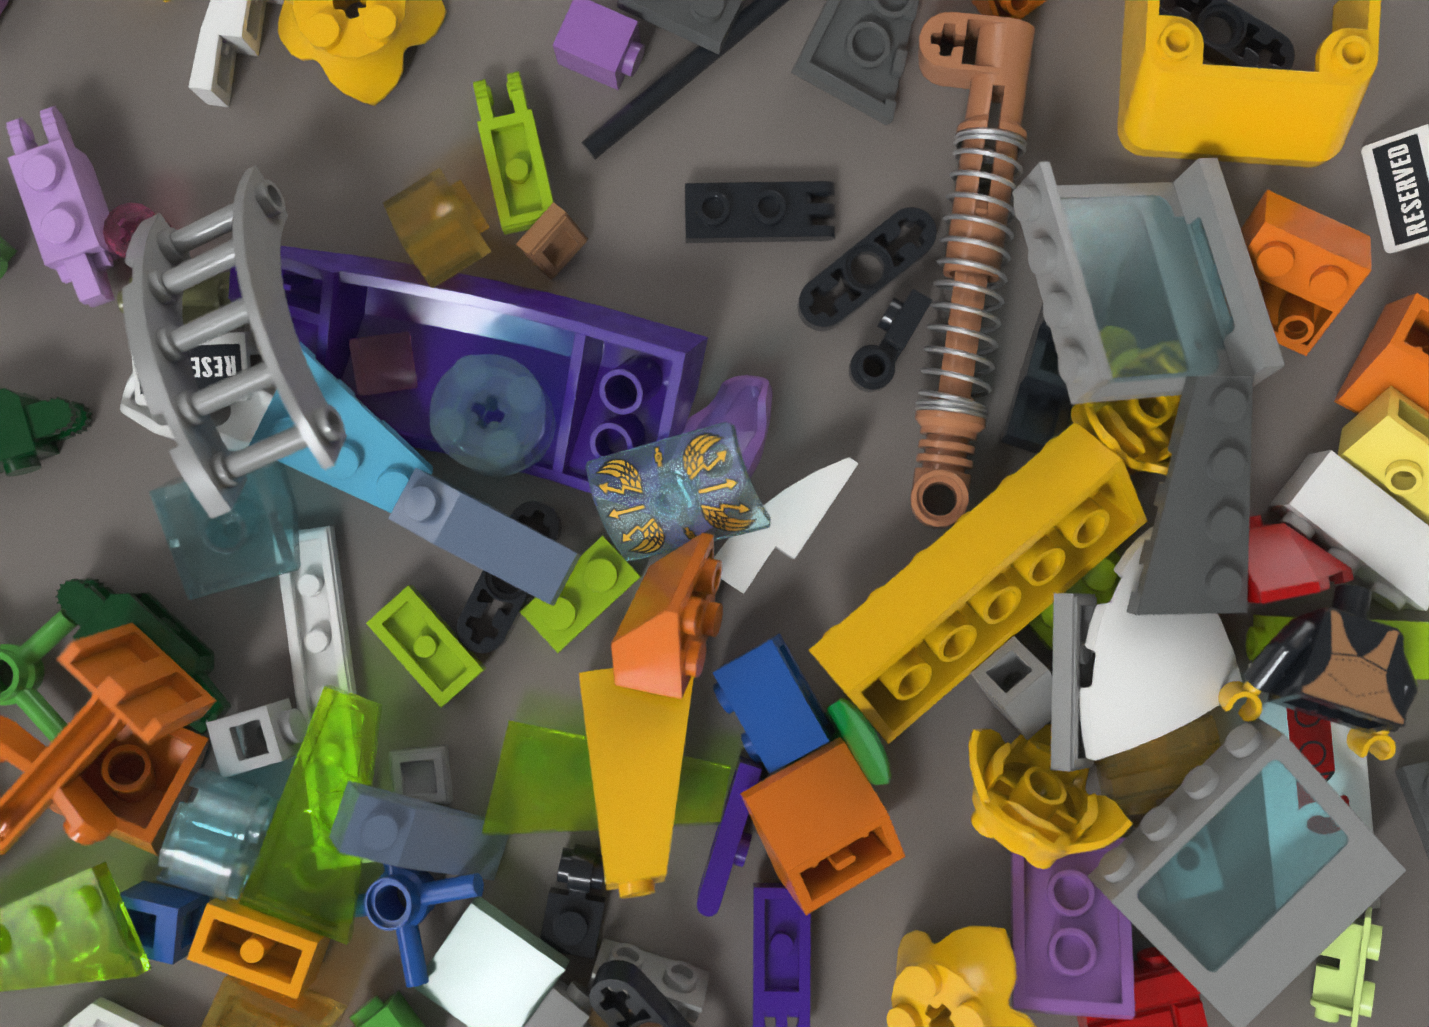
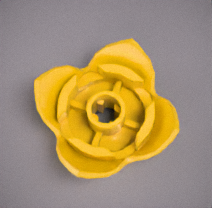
M284 0L278 20V34L291 55L302 61H317L322 66L330 82L343 94L362 103L375 106L397 86L403 74L404 53L406 49L410 46L425 44L433 38L444 22L447 11L442 0ZM361 2L362 5L366 6L365 8H358V17L349 19L345 13L346 9L353 3Z
M1103 328L1099 331L1113 379L1184 373V366L1176 342L1159 343L1144 351L1137 352L1132 338L1126 333L1111 328ZM1181 395L1075 404L1071 409V419L1073 423H1078L1121 457L1129 476L1143 471L1167 475L1172 456L1168 452V446Z
M1046 724L1029 740H1026L1020 734L1011 744L1009 742L1005 744L1000 733L992 729H973L971 732L968 747L970 769L974 779L972 802L975 808L971 814V823L981 835L996 839L1011 852L1025 857L1033 866L1040 869H1048L1057 859L1068 854L1093 851L1106 847L1122 837L1133 824L1116 802L1107 796L1096 795V793L1088 794L1086 792L1085 786L1089 768L1071 772L1051 770V724Z
M967 926L954 930L938 943H933L929 934L919 930L909 932L901 939L897 955V978L895 979L891 996L892 1009L887 1014L888 1027H1037L1027 1014L1013 1010L1010 1006L1009 999L1017 981L1016 960L1005 928Z

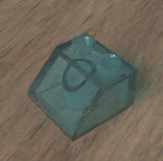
M275 461L245 474L247 481L233 509L213 519L210 518L195 497L183 476L171 479L149 491L188 601L297 571L301 568L297 501L283 463Z

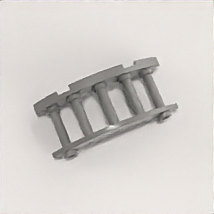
M256 165L244 172L238 184L234 203L179 230L170 227L161 213L142 221L131 238L125 258V263L133 267V280L131 284L124 286L122 291L124 320L137 377L152 417L164 414L171 433L178 444V447L169 450V453L191 491L211 519L233 509L247 481L245 474L306 447L310 448L324 470L335 465L347 437L343 420L337 410L327 404L294 330L283 288L280 262L281 236L288 217L285 211L286 205L278 187L272 181L265 180ZM233 230L232 240L193 259L189 255V251ZM236 266L243 297L183 325V291ZM250 322L264 361L203 390H199L189 358L190 349ZM275 384L295 426L232 453L224 444L210 417V413Z

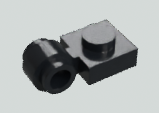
M912 289L904 302L895 297L893 298L877 325L878 328L886 332L879 345H867L860 348L850 360L848 367L849 377L858 389L865 392H877L890 383L895 374V362L923 318L932 299L915 289ZM868 360L876 362L880 367V376H868L863 370V362Z
M575 844L574 849L563 847L557 873V882L567 883V889L569 890L551 887L540 936L542 941L558 952L592 959L595 957L606 897L587 893L590 892L591 888L601 890L604 881L602 854H598V848Z

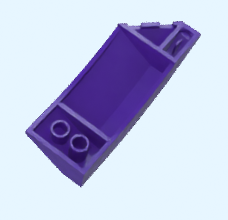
M280 246L283 288L299 343L301 341L316 355L315 359L337 380L340 378L355 392V397L380 420H384L412 447L504 467L551 480L629 506L644 503L646 507L644 511L655 513L658 510L697 393L708 337L603 306L496 280L379 258ZM236 266L230 268L228 298L231 302L243 297ZM660 446L664 460L662 462L664 467L658 469L653 456V447ZM620 458L627 460L637 468L641 476L643 494L626 490L625 496L608 492V496H606L596 486L597 484L609 481V486L620 489L622 484L615 477L595 473L604 465V462L610 459Z

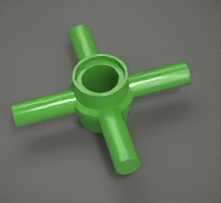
M61 609L21 646L16 644H0V670L3 663L7 662L13 671V680L9 687L3 683L0 676V705L17 704L50 742L68 724L37 689L41 686L44 679V665L41 658L78 626L66 614V609Z

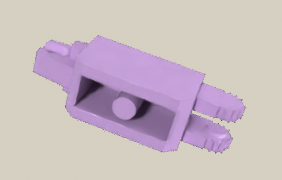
M56 106L40 111L42 125L49 142L45 145L38 147L31 128L22 117L6 123L7 133L10 136L15 153L14 156L8 157V161L44 265L56 270L61 281L65 282V284L72 282L79 301L84 305L88 304L94 308L115 300L106 269L114 267L113 260L122 257V247L94 167L86 154L75 147L62 113L59 112Z

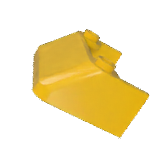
M1125 0L1117 132L1120 142L1129 152L1147 157L1191 160L1218 158V161L1317 167L1332 159L1341 151L1378 63L1381 0H1339L1333 6L1332 33L1322 41L1317 49L1315 72L1203 64V37L1194 23L1183 17L1159 15L1160 0Z

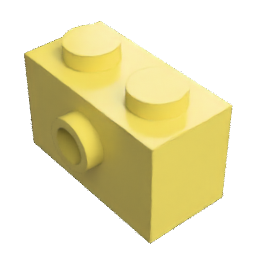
M1390 386L1341 429L1338 455L1429 525V413Z

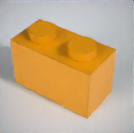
M229 888L207 903L187 960L298 999L316 980L335 926Z

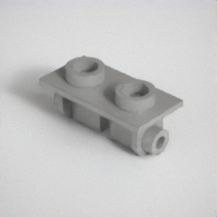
M603 938L588 989L592 988L597 969L603 963L611 960H624L637 966L687 1021L696 1023L699 1012L701 1013L703 1010L710 975L709 971L696 968L684 961H674L640 950L632 944L618 943Z

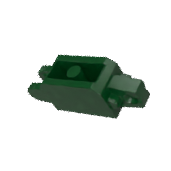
M6 388L0 389V473L5 472L6 476L11 477L41 469L40 460L60 454L56 442L75 437L76 434H82L83 431L87 432V427H91L90 422L93 419H91L92 413H89V408L85 407L83 403L75 401L70 403V400L60 397L56 399L50 398V401H42L30 394L19 393Z
M93 578L65 580L64 584H60V589L56 590L58 595L55 596L58 598L57 604L61 605V609H66V614L81 627L72 636L75 640L133 622L217 700L202 718L188 725L200 733L208 731L207 722L220 719L227 714L232 707L231 704L208 677L215 668L214 652L149 592L116 594L109 587H104V582H99V579Z

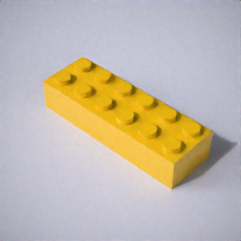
M1074 422L1059 436L1050 439L1043 446L1042 450L1016 473L1007 476L999 484L998 488L973 510L960 516L954 526L931 546L918 552L912 558L910 564L889 582L875 589L866 601L847 618L828 629L822 639L809 649L820 665L888 744L1054 602V593H1065L1147 522L1123 459L1078 423Z

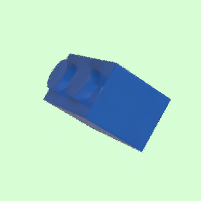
M780 633L712 672L717 680L713 684V690L720 705L728 714L735 712L745 730L741 734V739L747 753L756 764L763 762L769 774L829 742L835 733V729Z

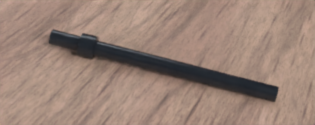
M754 0L740 12L719 54L701 46L695 48L581 142L584 148L596 160L790 0Z

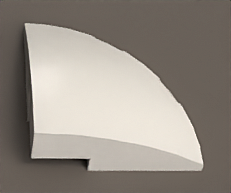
M1150 527L1136 539L1114 567V571L1121 580L1111 601L1105 604H1098L1095 607L1089 625L1085 647L1091 649L1096 654L1091 686L1081 688L1079 691L1080 723L1086 759L1099 760L1164 736L1220 705L1218 695L1225 684L1232 681L1242 682L1235 653L1218 613L1134 615L1126 612L1131 592L1137 593L1144 566L1139 564L1144 540L1151 539L1153 527Z

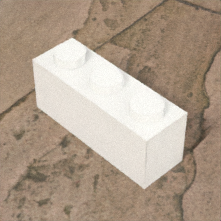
M1328 450L1309 454L1269 505L1270 508L1283 517L1279 523H1284L1308 540H1313L1329 554L1352 568L1353 577L1356 574L1372 587L1370 589L1372 598L1384 607L1395 612H1399L1401 609L1427 611L1429 608V526L1334 451Z

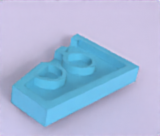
M300 341L302 352L327 404L333 406L340 414L347 437L335 465L324 470L309 447L277 461L391 513L415 468L432 475L433 466L389 424L373 414L355 397V392L340 378L337 380L315 359L316 355ZM277 390L249 446L295 426Z

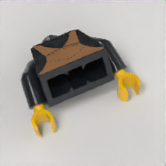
M1338 585L1334 589L1332 608L1323 607L1290 620L1264 647L1244 673L1247 680L1246 683L1232 681L1225 684L1219 692L1218 701L1225 712L1233 707L1237 699L1247 697L1246 703L1241 706L1238 715L1243 721L1250 722L1256 720L1262 712V702L1258 696L1261 692L1269 693L1267 702L1351 728L1346 742L1348 747L1360 758L1365 757L1369 750L1378 760H1388L1393 757L1396 751L1395 742L1388 734L1389 732L1398 731L1401 727H1405L1406 714L1418 692V685L1404 653V636L1399 629L1368 619L1372 592L1367 588L1357 585Z

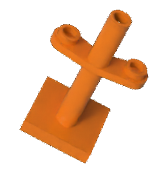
M133 622L72 641L58 657L57 660L83 683L93 695L48 747L18 723L0 715V763L7 761L24 772L0 798V855L6 854L53 802L66 818L63 827L71 839L82 845H92L96 841L105 840L116 829L117 820L112 811L79 775L127 725L149 744L202 718L217 701Z

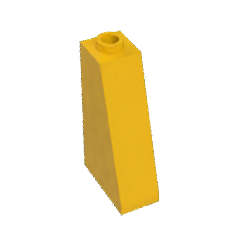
M613 668L579 672L606 891L619 889L620 898L655 893L654 883L664 882L666 878L694 680L692 676L682 699L617 686L614 683Z

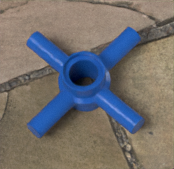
M383 863L385 872L368 888L366 893L323 901L321 915L326 923L368 916L369 920L376 927L386 931L396 930L406 987L410 988L429 982L419 924L434 909L436 904L482 896L484 883L479 873L434 880L427 871L401 868ZM398 888L406 898V908L399 902L397 896Z

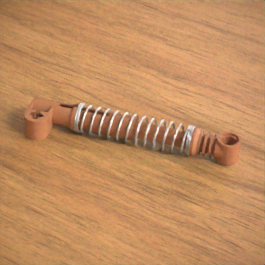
M942 12L931 17L923 25L919 36L918 60L923 76L936 85L969 89L965 120L957 126L956 135L954 136L955 141L953 142L957 149L952 154L959 160L958 170H954L949 176L956 181L955 192L945 196L950 202H953L952 213L943 217V220L950 224L949 234L939 239L942 244L947 245L945 258H940L936 261L940 266L944 267L943 274L954 280H936L933 282L937 288L952 290L951 303L933 302L930 304L933 309L949 312L948 325L932 323L927 326L931 331L946 333L945 346L928 345L924 347L926 352L943 354L941 369L928 367L921 369V372L924 374L940 376L938 391L924 389L917 391L919 395L929 396V398L918 400L916 402L918 406L915 408V419L921 426L920 434L925 435L926 439H920L918 442V448L924 449V453L916 455V461L922 463V468L917 467L914 469L910 497L911 510L920 523L932 529L948 528L954 525L957 519L966 512L969 503L971 475L965 474V469H973V461L968 460L967 455H975V447L969 445V442L977 441V434L986 428V420L988 419L986 415L989 413L986 406L976 402L973 398L986 396L992 391L988 383L974 376L986 375L995 369L991 361L979 355L991 353L999 347L993 338L983 333L995 331L1002 325L998 317L988 311L996 310L1005 303L1002 296L993 290L1002 287L1008 282L1006 275L1001 272V266L1006 265L1011 260L1010 254L1004 250V245L1014 238L1013 232L1007 227V224L1016 218L1014 208L1010 205L1014 201L1012 189L1015 190L1017 188L1013 182L1023 174V168L1017 162V159L1027 151V132L1022 127L1035 36V28L1030 23L1009 17ZM965 39L977 41L974 65L962 64ZM942 44H953L951 56L940 55ZM991 102L1001 103L998 129L987 128ZM985 140H996L995 148L985 147ZM982 164H992L991 173L982 172ZM980 177L988 178L990 180H980ZM979 185H989L988 196L978 194ZM1000 277L1002 278V281L999 283L987 285V283H994L999 281ZM985 294L995 297L999 300V303L992 306H984ZM982 316L993 320L996 325L981 328ZM979 338L988 341L993 346L986 349H978ZM976 361L984 363L990 368L975 371ZM975 383L987 390L972 392V385ZM933 485L948 487L955 497L953 510L941 516L931 514L924 507L923 493Z

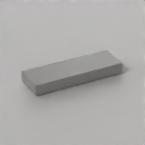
M1054 593L1051 770L1071 772L1094 765V760L1086 759L1080 723L1079 691L1081 688L1091 686L1096 654L1091 649L1085 647L1089 625L1097 606L1095 594Z

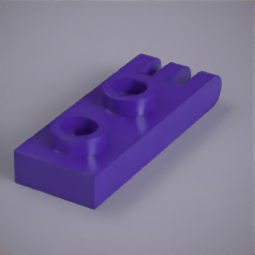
M740 755L698 888L697 909L701 915L706 917L714 916L719 911L732 866L743 867L750 847L752 834L743 831L749 812L740 793L765 780V778L760 777L762 771L761 762L756 764L752 759Z
M753 883L752 1027H766L765 1017H775V1027H787V1018H798L796 1027H810L811 913L805 915L782 883Z

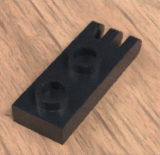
M831 181L685 183L686 243L836 239L835 227L830 225H813V219L834 218L835 205L831 203H813V198L834 196L835 183Z

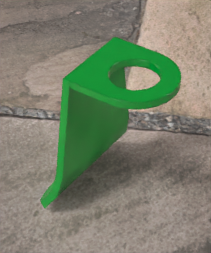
M842 698L830 705L825 712L835 729L830 742L841 737L868 781L874 785L888 784L891 780L889 761L881 741L870 723L846 699ZM801 757L798 758V759H796V760H794V761H792V762H790V765L793 764L794 762L800 760Z

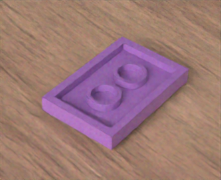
M1120 837L1108 846L1093 851L1068 854L1057 859L1048 869L1037 868L1030 864L1025 857L1011 852V947L1016 960L1017 981L1011 994V1008L1013 1010L1027 1013L1133 1019L1135 1017L1132 922L1087 877L1099 865L1101 858L1109 850L1118 847L1126 838Z

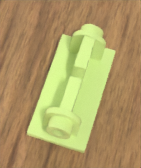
M1372 907L1366 909L1365 919L1357 918L1320 954L1340 959L1339 968L1320 963L1316 964L1310 1004L1315 1007L1314 1016L1320 1020L1339 1022V1015L1352 1017L1351 1027H1357L1359 1015L1371 1018L1375 983L1363 980L1366 958L1379 960L1383 926L1371 924Z

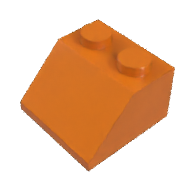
M127 725L79 775L112 811L117 820V827L109 836L159 856L187 805L210 742L209 738L181 727L147 744ZM53 802L49 808L53 812L64 816Z

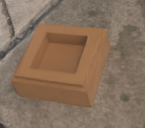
M553 202L516 245L543 274L552 280L582 248L588 238L567 212Z

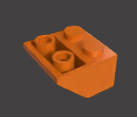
M1266 190L1242 226L1241 231L1278 344L1307 356L1372 271L1371 238L1367 234L1270 190Z
M1415 293L1385 305L1334 400L1335 403L1358 415L1392 386L1429 413V299Z
M701 533L649 566L611 642L615 685L682 699L691 676L698 678L701 675L706 658V641L709 636L716 637L718 635L723 617L722 603L715 602V594L721 581L722 562L721 560L714 559L713 534Z
M841 737L740 793L778 878L805 915L906 857L888 812Z

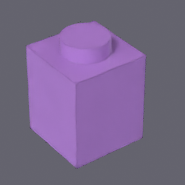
M590 0L572 1L552 45L559 65L616 90H619L625 75L631 77L635 75L645 50V45L640 43L638 21Z

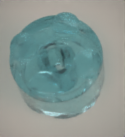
M482 354L462 357L442 376L433 392L430 403V429L441 448L460 464L484 476L500 478L531 467L544 456L554 436L555 417L547 392L525 366L505 356ZM497 408L505 414L501 423L491 421L488 424L483 420L487 411H495Z
M200 768L189 783V786L199 789L194 801H188L187 803L180 801L169 826L158 866L164 867V869L157 875V880L223 901H228L230 898L238 900L245 884L250 885L261 859L262 852L253 850L254 843L257 844L264 830L269 831L278 811L280 798L270 796V789L230 776L223 777L218 772Z

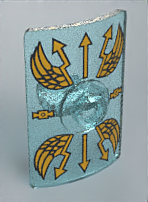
M729 422L719 423L589 460L586 463L588 482L600 519L614 545L627 561H635L672 552L701 533L713 534L714 541L767 529L771 525V516L763 506L748 475L739 447L735 426Z

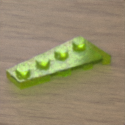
M333 685L324 686L239 904L346 945L352 940L363 858L340 853L329 835L348 780L372 787L382 704Z
M509 720L482 829L483 836L597 831L598 823L586 736ZM683 756L673 827L720 824L731 765Z
M106 861L0 908V992L136 977L152 968Z

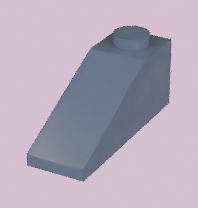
M415 468L388 518L430 543L553 606L581 556L579 553L451 483L418 468Z
M348 780L329 837L340 853L401 868L458 876L479 873L482 879L494 880L512 826L509 823Z

